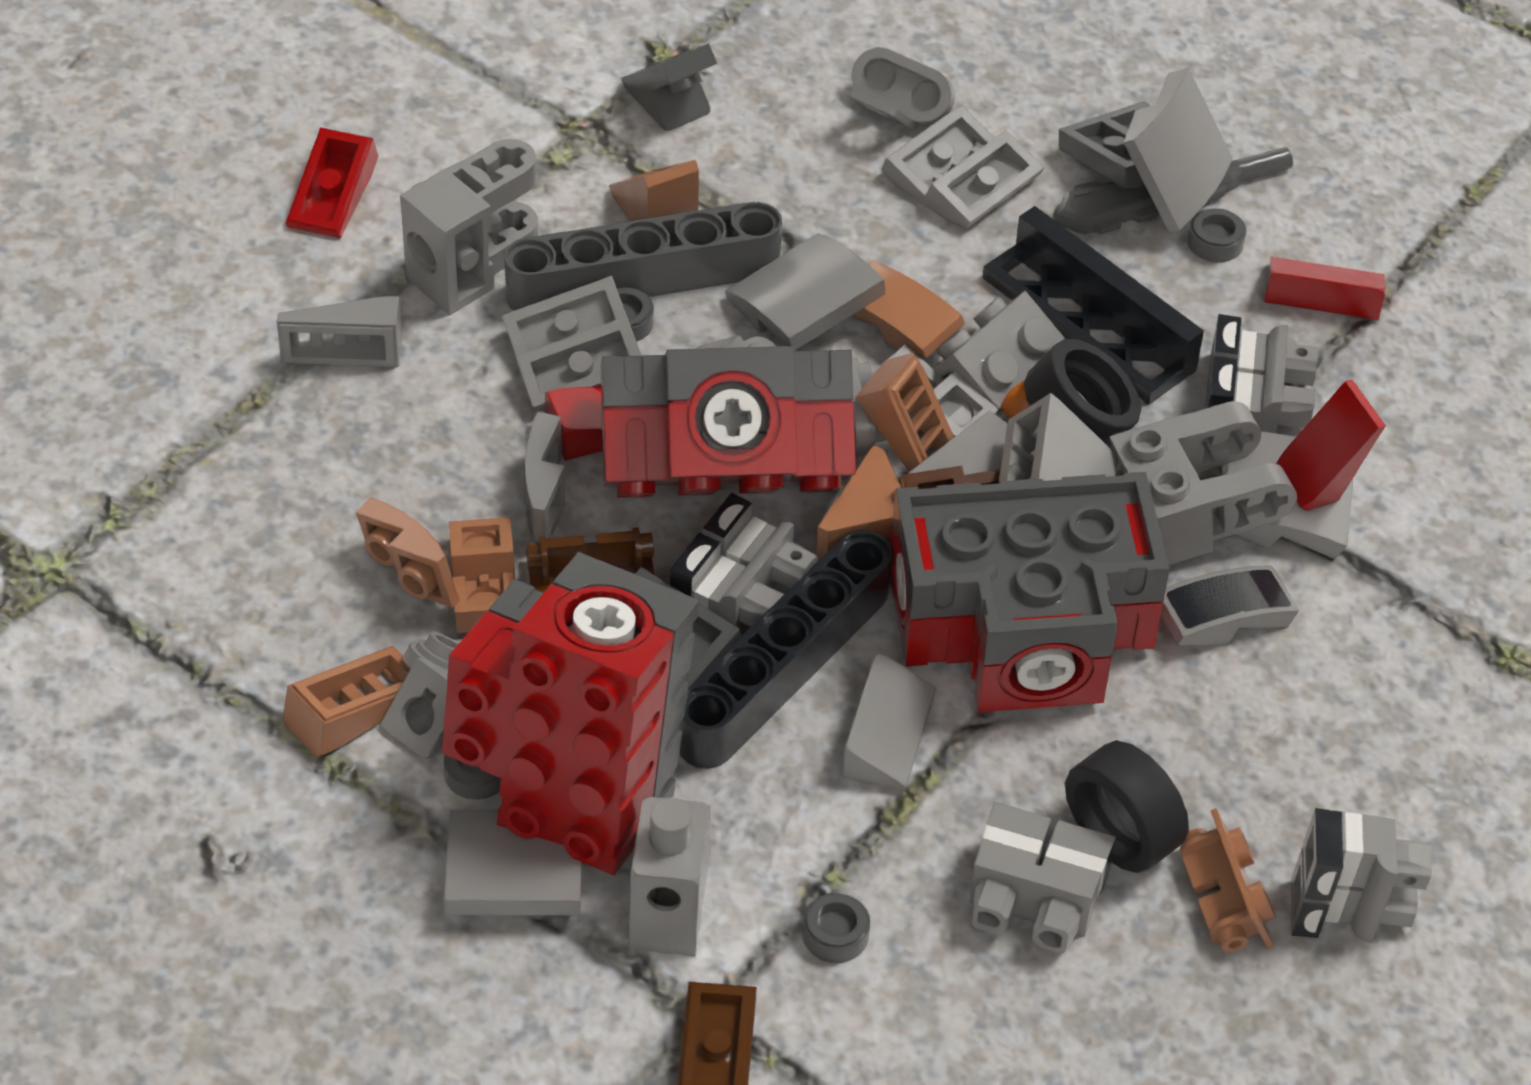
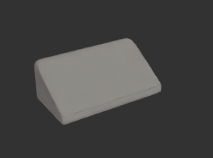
M875 653L845 746L842 777L905 792L935 696L936 687L890 657Z

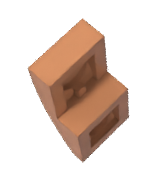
M511 517L449 522L452 575L459 601L455 605L457 633L469 632L485 612L489 611L491 605L510 583L516 579Z

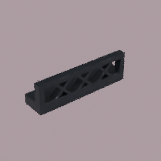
M1036 206L1019 216L1016 245L983 266L982 278L1010 300L1026 291L1065 339L1082 340L1099 348L1114 359L1130 378L1138 392L1139 398L1148 405L1197 371L1204 330ZM1023 263L1039 275L1040 281L1016 280L1008 272ZM1048 298L1071 299L1081 307V312L1057 311L1048 304ZM1090 329L1112 330L1122 337L1123 344L1100 343L1090 335ZM1132 361L1155 362L1165 371L1150 381L1132 367Z

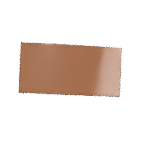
M871 261L868 265L884 278L886 294L851 315L879 326L887 345L900 349L906 344L918 356L927 358L965 324L962 315L935 293L908 276L875 261Z
M370 497L356 512L365 539V547L370 557L385 566H396L398 581L403 591H406L411 596L417 599H428L453 608L459 601V597L446 556L439 543L415 519L385 502Z

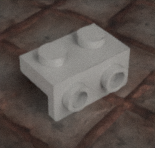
M1026 291L1007 304L999 296L973 318L979 328L971 335L963 328L936 350L943 359L933 369L942 377L948 372L952 374L956 370L992 404L1000 409L1002 401L1009 391L1024 381L1028 371L1055 344L1065 338Z

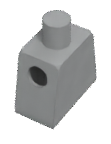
M1050 393L1008 420L999 481L1042 478L1044 481L1061 480L1062 477L1105 474L1106 477L1116 476L1118 460L1115 453L1057 397Z
M647 797L642 800L630 878L629 949L696 956L711 846L710 806L708 804L673 797ZM666 887L676 891L680 896V901L673 906L658 905L657 888Z

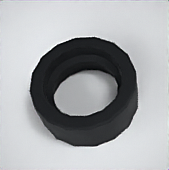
M1064 339L1060 341L1027 373L1024 388L1027 402L1030 406L1048 394H1053L1109 448V436L1131 430L1139 421L1141 404L1138 392L1128 375L1114 359L1099 348L1082 340Z
M1115 740L1103 745L1070 769L1065 780L1066 801L1078 826L1116 837L1111 862L1119 868L1134 873L1149 870L1184 843L1189 833L1188 812L1180 792L1167 772L1150 755L1138 747Z

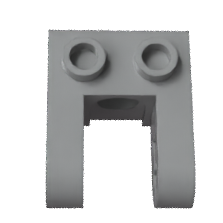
M504 139L494 142L474 155L445 168L427 180L415 184L408 191L400 195L406 278L449 315H452L495 288L494 275L505 269L504 253L510 244L523 238L538 236V216L534 209L524 203L511 202L531 190L537 180L536 153L529 144L516 139Z
M1226 402L1197 412L1167 418L1109 436L1110 449L1115 453L1118 460L1116 476H1123L1124 473L1146 472L1169 565L1213 552L1215 540L1278 521L1287 515L1296 503L1297 493L1283 468L1274 463H1263L1230 474L1200 481L1197 473L1242 459L1252 453L1259 445L1262 435L1261 430L1250 410L1243 403Z

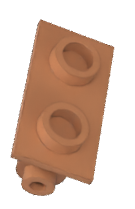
M1217 808L1210 811L1217 828L1206 831L1203 828L1189 830L1184 843L1179 849L1181 859L1184 861L1191 883L1197 894L1218 885L1220 886L1221 890L1198 899L1213 943L1221 945L1224 952H1236L1247 945L1248 937L1259 933L1267 948H1273L1274 944L1265 922L1275 919L1276 915L1262 882L1258 881L1250 884L1245 867L1255 864V860L1240 827L1229 831Z

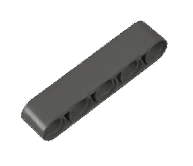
M747 202L523 238L510 244L504 253L506 302L515 311L610 276L613 277L616 288L628 287L638 289L649 297L736 283L781 256L782 216L770 204Z

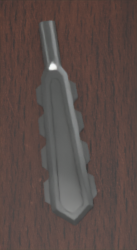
M1283 147L1231 160L1225 176L1208 201L1224 197L1226 190L1234 188L1241 181L1292 168L1293 157L1288 147ZM1093 181L1075 185L1072 191L1064 193L1057 212L1056 221L1083 234L1091 232L1104 234L1120 229L1122 223L1130 220L1139 223L1156 218L1158 210L1145 185L1139 188H1123L1117 186L1113 181L1104 184Z

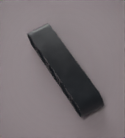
M856 531L843 537L688 687L685 715L680 722L679 729L682 732L679 754L684 761L697 768L706 769L718 767L727 762L885 604L889 594L892 548L882 535L872 531Z

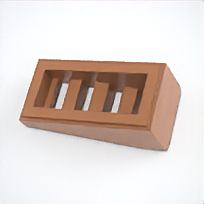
M914 353L885 360L855 397L909 472L928 458L926 452L932 444L938 450L954 438L927 374ZM920 429L925 433L921 440L917 434Z
M390 646L287 685L283 712L284 723L315 757L330 753L382 722L411 668L403 661V655L394 646ZM383 674L393 685L386 687L377 677ZM361 687L368 695L364 696L358 688ZM339 700L342 705H338L336 702Z

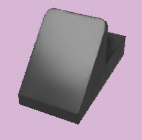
M708 43L626 75L621 80L625 89L661 128L673 130L710 113V105L701 85L703 80L699 71L716 65L717 61Z

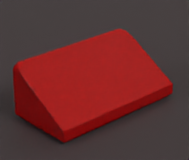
M1271 256L1264 302L1379 320L1386 290L1385 274Z

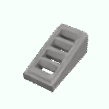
M374 297L281 312L277 315L276 322L281 363L399 367L402 345L400 297ZM299 333H309L310 340L300 342ZM323 333L333 334V336L324 338Z

